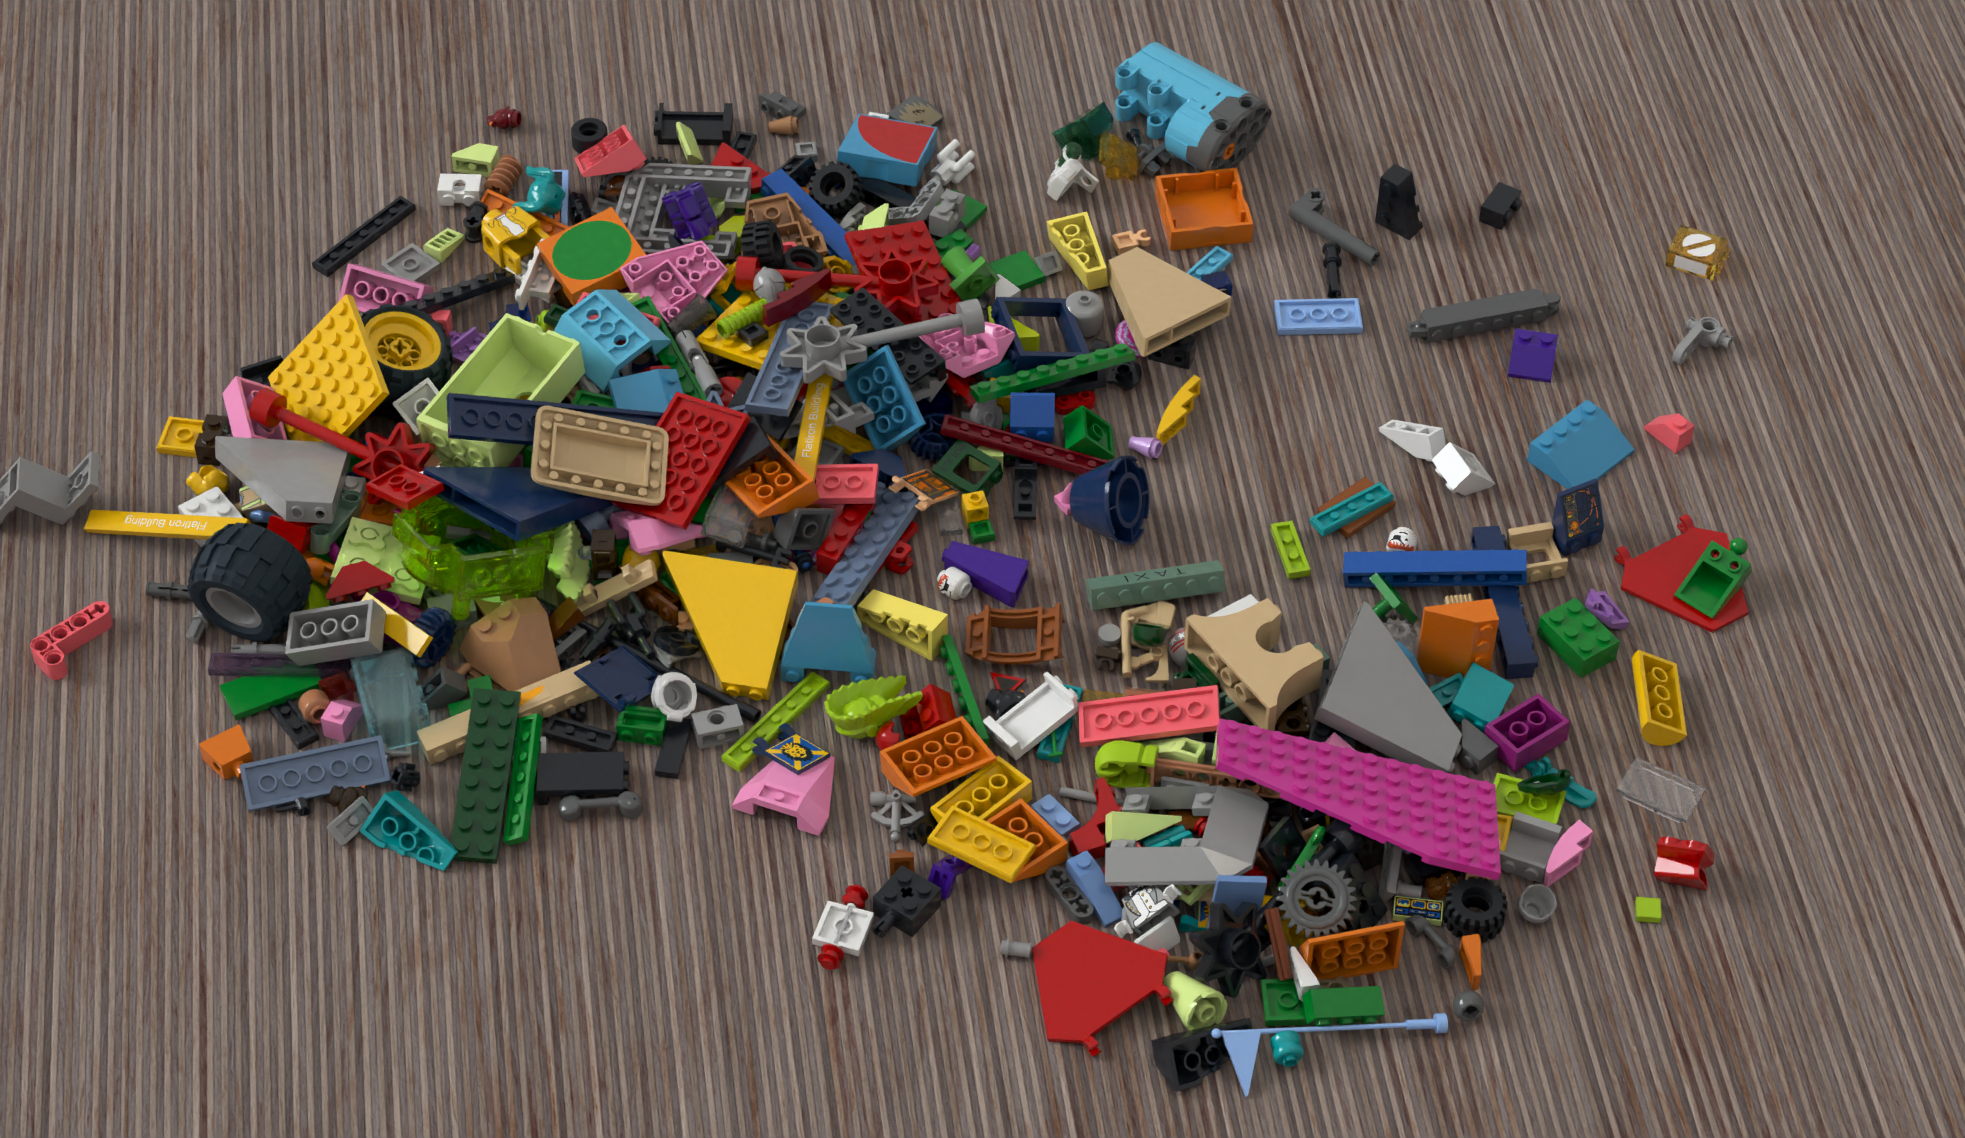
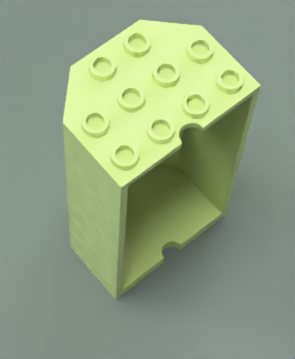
M506 313L416 418L421 442L435 444L436 450L433 454L441 461L439 463L441 467H508L525 445L448 438L447 395L449 393L511 399H518L523 395H531L527 400L561 403L585 373L580 342L560 335L555 331L548 330L545 333L538 324L530 323L518 316Z

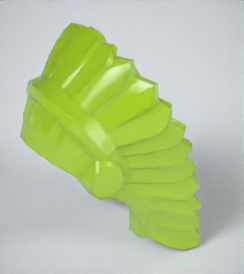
M881 676L877 680L874 678L862 679L858 683L851 682L849 686L841 685L839 690H833L832 694L827 695V701L824 704L826 713L835 723V729L838 733L854 739H862L867 736L872 738L876 736L877 730L888 720L906 714L908 709L922 700L923 694L919 691L912 694L908 693L903 697H896L907 683L906 676H889L886 679Z

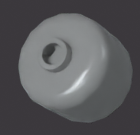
M1077 291L1066 298V307L1075 316L1083 337L1095 336L1101 331L1103 326V300L1100 296L1090 291Z

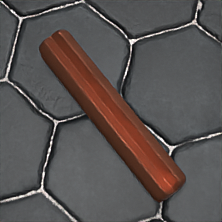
M1277 907L1268 908L1264 911L1278 979L1281 981L1289 980L1293 977L1279 909Z

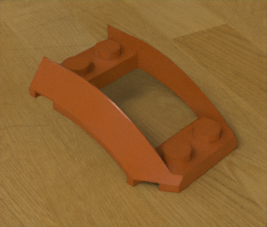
M1056 603L1055 607L1047 609L1041 606L1016 610L997 609L985 605L983 611L977 615L974 612L967 617L965 654L979 660L1000 664H1033L1064 658L1061 653L1062 623H1065L1061 604ZM991 626L1012 629L1037 628L1036 651L1025 653L991 652Z

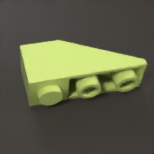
M1186 737L1138 741L1144 747L1148 745L1158 746L1159 758L1204 764L1205 743ZM1174 770V773L1185 775V772L1182 770Z

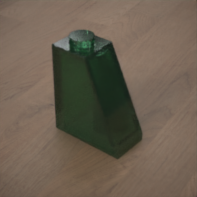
M1103 101L1052 134L1061 149L1069 142H1076L1082 147L1081 158L1090 160L1105 151L1114 118Z

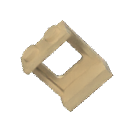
M1551 522L1508 529L1506 539L1508 550H1527V554L1545 552L1550 560L1528 564L1527 582H1537L1539 580L1566 576L1568 559L1561 558L1552 538L1554 527Z

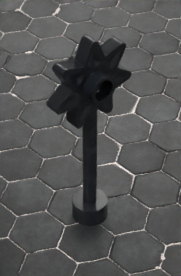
M1337 818L1334 819L1325 828L1326 832L1321 841L1323 848L1309 861L1310 865L1313 866L1315 859H1318L1319 865L1322 866L1325 860L1329 863L1338 854L1354 853L1355 855L1363 847V839L1360 833L1351 830L1350 824ZM1277 892L1260 910H1258L1256 903L1244 901L1232 912L1225 903L1212 902L1210 904V928L1192 932L1189 935V940L1204 953L1194 973V978L1205 982L1217 979L1223 996L1231 998L1238 996L1245 976L1257 980L1266 979L1267 974L1260 955L1271 942L1269 932L1261 931L1267 924L1264 911L1268 908H1278L1283 903L1276 901V897L1283 894Z

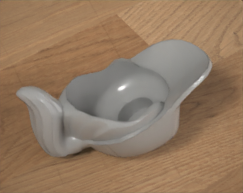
M763 267L756 274L753 282L754 292H756L758 297L766 298L767 303L777 300V294L783 292L786 284L779 271Z

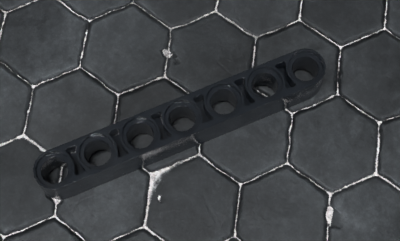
M860 177L865 187V192H863L865 198L861 201L875 208L880 207L884 203L889 204V208L909 207L916 199V197L881 179ZM841 183V187L843 188V190L845 188V183ZM928 215L927 218L924 220V222H925V224H926V226H927V229H928V231H929V215ZM960 221L953 231L955 232L961 228L966 233L967 229L964 223ZM930 234L931 237L934 238V239H936V240H939V239L942 238V237H939V236Z

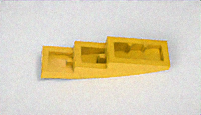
M1195 374L1180 388L1161 418L1156 438L1163 445L1187 424V414L1193 410L1194 398L1200 394L1201 378Z

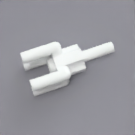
M954 139L937 155L939 164L931 170L930 176L932 179L929 182L939 180L942 186H946L950 181L955 184L959 183L975 168L970 162L976 156L975 153L969 150L956 163L955 160L959 155L954 150L960 143L957 139Z

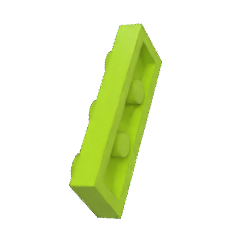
M1293 521L1271 524L1270 531L1288 579L1310 576L1311 569Z

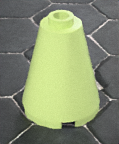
M1179 971L1169 973L1164 978L1163 985L1172 993L1170 995L1173 998L1171 1004L1188 1031L1212 1026L1214 1023L1219 1024L1222 1021L1228 1004L1221 992Z

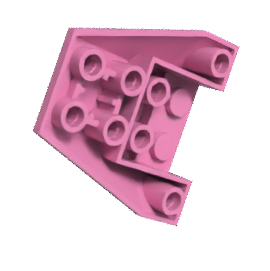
M701 240L637 257L622 266L620 271L630 292L639 293L641 299L650 296L666 327L672 330L693 315L725 276L728 269Z
M944 313V314L939 315L938 318L944 317V316L953 315V314ZM985 322V332L964 337L958 327L918 337L945 360L947 369L966 378L1000 363L1014 339L1015 333L1002 325Z
M627 510L612 513L608 523L610 530H616L617 540L628 539L629 536L630 549L639 553V555H649L653 550L662 549L695 538H704L708 534L714 533V528L709 525L690 522L687 529L683 530L665 524L658 519Z
M830 756V758L799 775L772 760L741 788L732 804V808L754 815L757 808L763 806L797 817L798 830L820 836L829 819L835 757Z

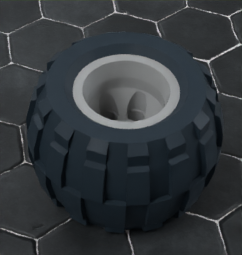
M236 523L224 526L206 540L193 560L187 589L198 610L222 630L246 640L271 641L272 638H276L281 632L284 633L288 629L290 613L302 611L306 606L311 590L312 576L310 574L311 569L305 558L286 539L258 525Z

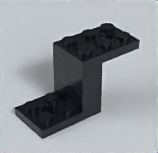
M1283 817L1259 844L1258 851L1279 883L1281 878H1285L1287 871L1290 870L1307 843L1291 817ZM1284 846H1286V849H1287V854H1286V856H1284V854H1283V853H1284ZM1354 853L1338 854L1328 863V868L1337 864V873L1343 870L1346 871L1343 879L1351 878L1352 882L1348 887L1356 888V891L1351 893L1350 896L1358 899L1356 902L1350 903L1356 908V911L1348 912L1352 916V921L1344 919L1348 931L1374 927L1388 909ZM1322 882L1308 883L1302 889L1308 892L1311 888L1320 887L1327 892L1329 898L1335 899L1330 887ZM1315 895L1314 899H1312L1313 904L1322 902L1319 900L1320 896ZM1359 902H1361V904H1362V910H1361V912H1359V908H1360V903H1359Z

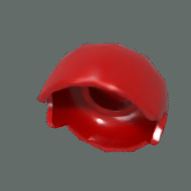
M890 720L884 723L876 732V745L880 751L899 743L900 733L893 732L894 723Z

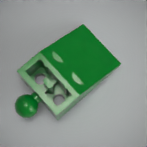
M1734 538L1730 542L1729 551L1712 540L1674 596L1713 620L1740 590L1752 572L1751 563L1739 557L1747 551V542L1743 538ZM1734 565L1737 569H1731L1730 566Z

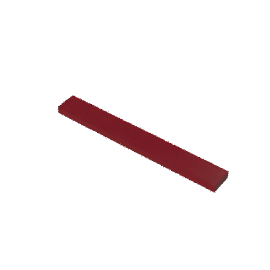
M947 414L944 416L940 434L1081 475L1110 462Z

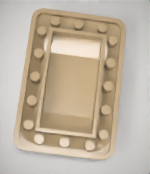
M542 406L538 409L535 418L531 477L537 484L571 493L619 502L657 506L663 502L665 497L669 437L663 428L553 406Z

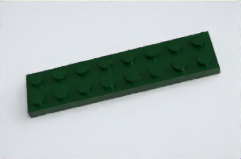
M474 688L450 841L458 851L453 861L497 864L522 697L521 692Z

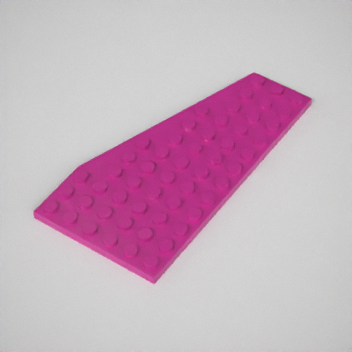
M1219 719L1217 725L1216 769L1242 781L1247 778L1259 785L1268 787L1281 793L1280 798L1311 812L1317 809L1328 816L1337 818L1350 824L1351 830L1385 844L1388 841L1402 849L1421 856V861L1427 864L1494 880L1499 879L1501 866L1495 784L1470 779L1463 775L1445 773L1441 770L1424 768L1417 764L1399 762L1396 759H1387L1371 753H1362L1350 748H1341L1325 742H1316L1304 737H1295L1283 734L1280 731H1270L1254 725L1241 724L1234 720Z

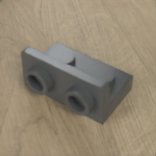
M776 91L769 96L764 93L759 95L760 110L776 119L792 115L793 117H798L799 120L806 114V107Z

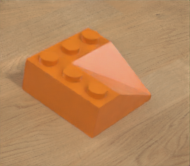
M1022 798L987 820V822L1036 845V850L1013 882L1044 874L1050 867L1059 866L1067 860L1068 842Z

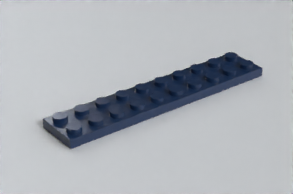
M449 393L447 395L448 438L533 445L536 413L542 406H553L656 426L663 415V412Z

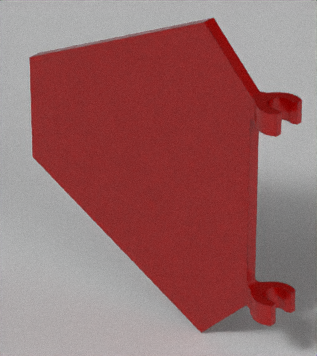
M1685 514L1679 517L1682 523L1677 525L1683 534L1635 558H1631L1628 549L1624 545L1616 549L1618 554L1614 556V559L1618 564L1624 565L1621 590L1712 633L1748 615L1749 611L1742 587L1713 620L1674 596L1712 540L1730 551L1727 533L1696 528L1691 517ZM1734 565L1730 566L1731 569H1737Z
M1074 921L1068 922L1032 947L1048 1042L1083 1043L1089 1054L1095 1057L1101 1053V1050L1098 1048L1099 1043L1092 1036L1147 997L1156 993L1165 1006L1173 1002V998L1170 996L1172 994L1171 991L1163 985L1168 956L1165 953Z

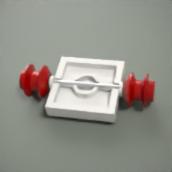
M860 885L846 887V894L842 897L844 905L827 901L812 937V944L821 946L822 953L818 955L817 960L827 970L838 969L841 966L840 960L845 956L844 953L859 956L873 923L874 912L862 910L865 907L864 901L868 900L869 895L865 888Z

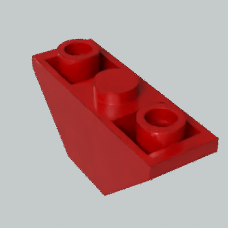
M361 561L343 566L326 594V599L333 600V603L347 600L346 596L354 593L356 597L365 595L366 592L369 593V589L378 587V591L392 588L391 583L396 582L395 577L372 564Z

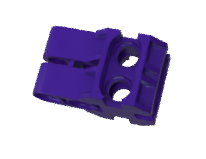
M701 182L689 184L680 191H673L662 197V201L680 239L692 237L693 240L703 238L711 233L710 228L718 224Z

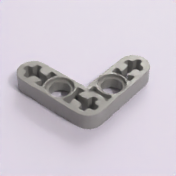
M935 180L926 184L911 206L889 208V226L924 221L945 192L941 182Z

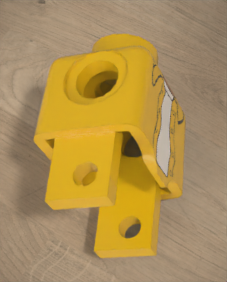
M514 206L504 213L498 209L491 210L484 216L481 224L484 251L501 268L508 267L516 275L522 273L521 259L534 252V248L537 246L536 243L540 242L541 238L547 239L550 237L541 229L540 221L519 206Z

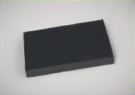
M749 372L746 374L727 408L746 403L757 378ZM796 399L789 417L750 412L749 416L750 418L754 416L766 434L781 442L803 403Z

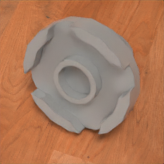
M996 399L982 403L976 402L971 411H961V419L1000 430L1003 420L1002 409L997 407L996 402L998 401Z

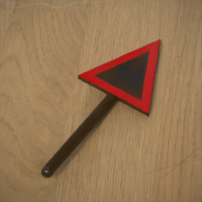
M990 672L996 689H1000L1002 692L1007 690L1018 692L1016 689L1026 682V679Z

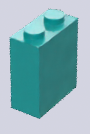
M1473 662L1447 714L1459 723L1463 719L1468 720L1485 734L1486 724L1499 717L1514 684Z

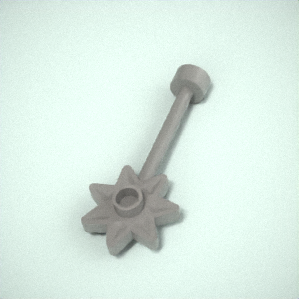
M976 298L956 303V314L863 335H858L856 324L836 328L830 325L825 317L820 316L808 330L787 329V342L791 347L780 353L781 366L803 368V380L807 384L813 382L824 373L840 381L847 380L846 365L866 361L868 347L958 327L964 337L984 333L985 321L983 311Z

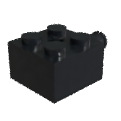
M901 865L873 896V912L880 919L872 926V931L875 935L881 932L879 937L883 938L894 926L913 937L941 906V888Z

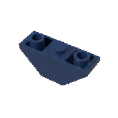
M883 448L852 453L850 455V464H878V481L884 483L887 488L893 485V476L899 478L907 476L902 458ZM904 486L899 492H908V488Z

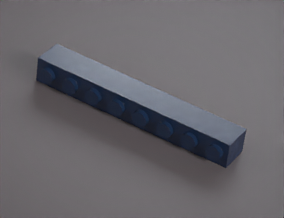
M1500 526L1473 527L1470 542L1472 550H1506L1505 534H1501ZM1482 586L1485 599L1493 600L1499 618L1496 643L1505 678L1533 677L1534 670L1538 667V656L1533 654V638L1528 635L1529 623L1523 616L1524 604L1519 601V586Z

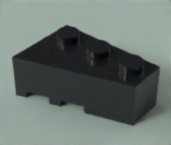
M1393 164L1381 176L1375 223L1408 240L1423 228L1422 221H1419L1418 218L1420 209L1419 205L1415 203L1416 189L1411 171Z

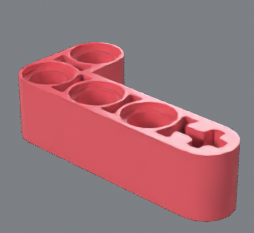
M96 601L31 641L30 648L34 662L50 679L60 680L67 675L68 668L64 656L112 627L113 619L108 603Z

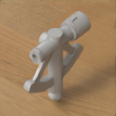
M894 790L892 794H886L883 791L871 792L870 794L871 806L885 805L878 813L873 812L871 818L883 826L891 827V840L893 842L899 841L901 827L915 824L924 816V813L922 811L916 812L907 804L916 803V796L912 797L908 794H902L900 790ZM892 807V817H884L883 815ZM901 807L905 808L912 815L901 819Z

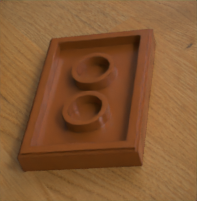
M1363 477L1318 507L1317 514L1375 484L1366 477ZM1393 500L1337 530L1348 539L1393 509L1396 501Z

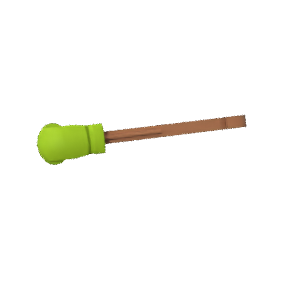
M1115 740L1104 744L1099 749L1095 758L1097 775L1100 778L1104 777L1108 785L1118 788L1155 787L1156 781L1161 782L1162 776L1207 783L1209 786L1250 789L1259 797L1278 799L1281 794L1257 783L1255 786H1248L1242 780L1237 783L1238 778L1216 769V766L1159 758V747L1155 745L1144 747L1141 743ZM1139 765L1147 766V769L1139 768ZM1174 770H1182L1185 772V775L1179 776L1174 773ZM1204 773L1207 774L1209 778L1201 779L1198 777L1197 774Z

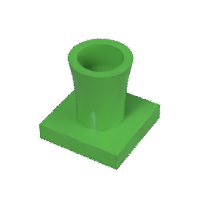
M962 246L952 248L942 258L941 265L956 278L949 285L963 301L978 299L1000 279L982 256L973 262Z

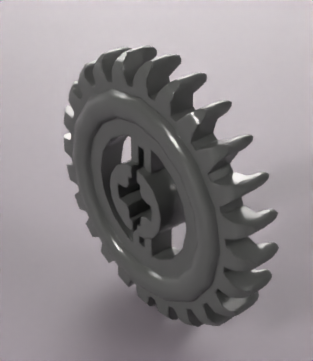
M1315 859L1313 866H1311L1305 860L1304 868L1299 864L1295 865L1296 873L1291 870L1287 871L1290 879L1281 878V882L1285 887L1277 888V891L1283 894L1276 897V901L1283 903L1278 909L1279 911L1286 912L1281 917L1282 921L1290 919L1287 926L1288 929L1295 925L1297 926L1296 935L1302 930H1305L1306 939H1308L1311 932L1314 933L1315 938L1319 937L1320 933H1323L1324 936L1329 935V930L1334 934H1338L1337 926L1346 929L1344 919L1352 921V916L1348 912H1355L1356 908L1350 903L1356 902L1358 899L1350 896V894L1355 892L1356 888L1348 887L1352 882L1351 878L1343 879L1346 873L1345 870L1339 873L1336 872L1337 864L1328 868L1327 860L1320 866L1318 859ZM1322 882L1330 887L1335 899L1329 898L1327 892L1320 887L1311 888L1308 892L1301 889L1308 883ZM1315 895L1320 896L1319 900L1322 901L1318 905L1313 904L1312 899H1314ZM1298 900L1305 901L1306 908L1314 913L1323 911L1325 907L1332 908V910L1320 917L1311 916L1303 911Z

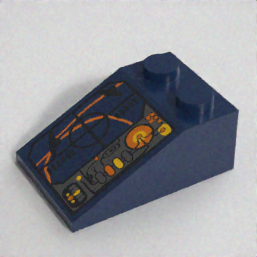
M1596 478L1557 493L1552 520L1554 527L1552 538L1563 556L1576 553L1588 546L1596 545L1602 540L1604 521Z

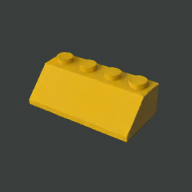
M998 755L996 762L981 768L930 807V811L938 823L952 805L987 821L1020 798L1026 803L1031 801L1032 780Z

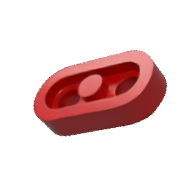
M1090 390L1055 397V412L1059 415H1068L1081 405L1089 410L1095 406V394Z

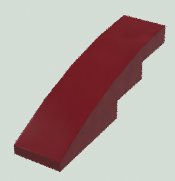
M827 268L791 282V289L778 293L777 300L762 305L764 324L770 327L786 320L821 298L832 288L831 270Z

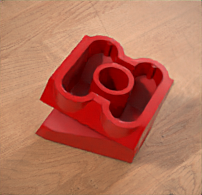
M1667 836L1660 837L1657 843V861L1654 876L1659 881L1708 891L1705 869L1714 864V852L1708 844L1700 841H1685Z

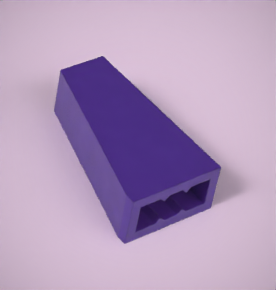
M951 541L949 548H945L942 554L944 570L949 567L958 568L970 576L972 587L1010 607H1015L1028 578L1029 560Z

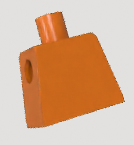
M239 724L199 743L202 759L223 779H229L236 775L239 780H242L239 765L254 762L251 749Z

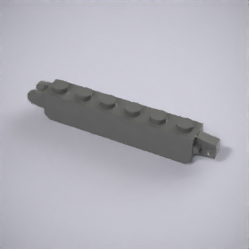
M1531 289L1424 309L1420 320L1407 323L1406 331L1410 338L1424 337L1425 342L1428 343L1545 321L1548 315L1557 314L1561 298L1556 293L1543 295L1540 290Z

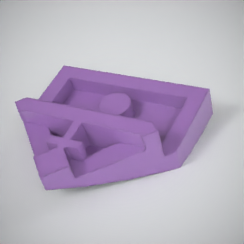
M472 327L465 333L449 332L453 361L462 366L487 335L478 333L476 327Z
M1590 589L1585 597V607L1609 628L1626 629L1630 621L1605 591L1596 592L1594 589Z

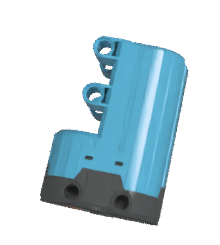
M1153 42L1143 47L1131 58L1126 59L1115 71V86L1123 91L1115 100L1116 119L1126 122L1139 112L1148 117V137L1151 139H1161L1165 136V146L1169 153L1203 172L1228 169L1239 163L1247 152L1253 150L1260 140L1272 114V110L1269 109V105L1265 100L1158 42Z

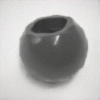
M1464 990L1458 993L1453 1001L1454 1013L1464 1021H1473L1479 1018L1484 1010L1483 998L1473 990Z

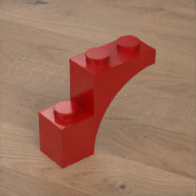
M1104 777L1095 780L1093 791L1097 802L1095 814L1086 825L1071 832L1069 835V848L1073 857L1086 850L1093 859L1104 856L1105 846H1107L1104 834L1106 815L1112 811L1122 812V806L1120 804L1117 805L1115 801L1113 787L1107 784Z

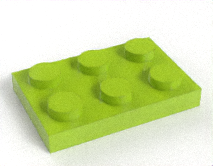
M1500 773L1496 774L1494 784L1496 788L1497 814L1513 816L1514 818L1517 811L1557 825L1566 791L1555 795L1543 794L1535 796L1519 791L1517 784L1523 781V779Z

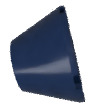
M1124 455L1078 476L1074 480L1070 492V509L1074 520L1078 524L1121 545H1132L1139 540L1144 529H1141L1143 519L1148 518L1150 495L1148 480L1144 468L1139 467L1136 463L1138 461L1136 457Z

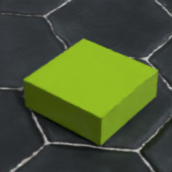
M1636 897V921L1660 923L1661 898Z

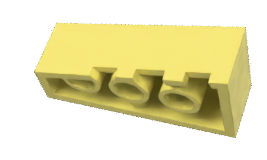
M1087 211L1046 221L1050 241L1088 291L1109 286L1107 268Z
M874 589L857 606V616L862 624L930 661H933L940 653L939 646H942V636L948 635V614Z

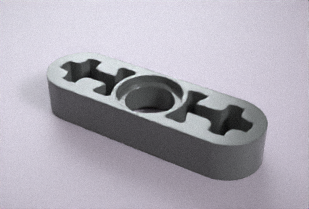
M1060 866L1050 867L1045 874V884L1074 922L1080 924L1089 923L1093 919L1094 908L1092 903L1064 868ZM1071 891L1076 896L1072 899H1067L1063 896V893ZM1078 903H1079V908H1080V910L1082 911V912H1079V913H1078V905H1077Z

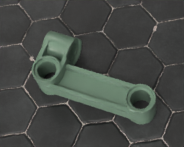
M343 488L333 523H319L311 527V552L315 554L328 553L333 542L349 526L351 518H359L361 516L362 495L359 492Z

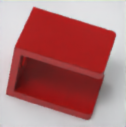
M271 515L267 529L286 539L303 554L310 549V529L318 523L286 521L280 515Z

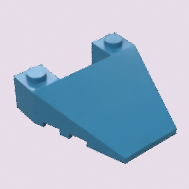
M805 602L797 622L791 630L790 637L784 645L781 661V681L801 682L805 678L807 668L850 672V683H858L862 679H875L876 651L874 648H871L867 633L864 634L862 623L852 605Z

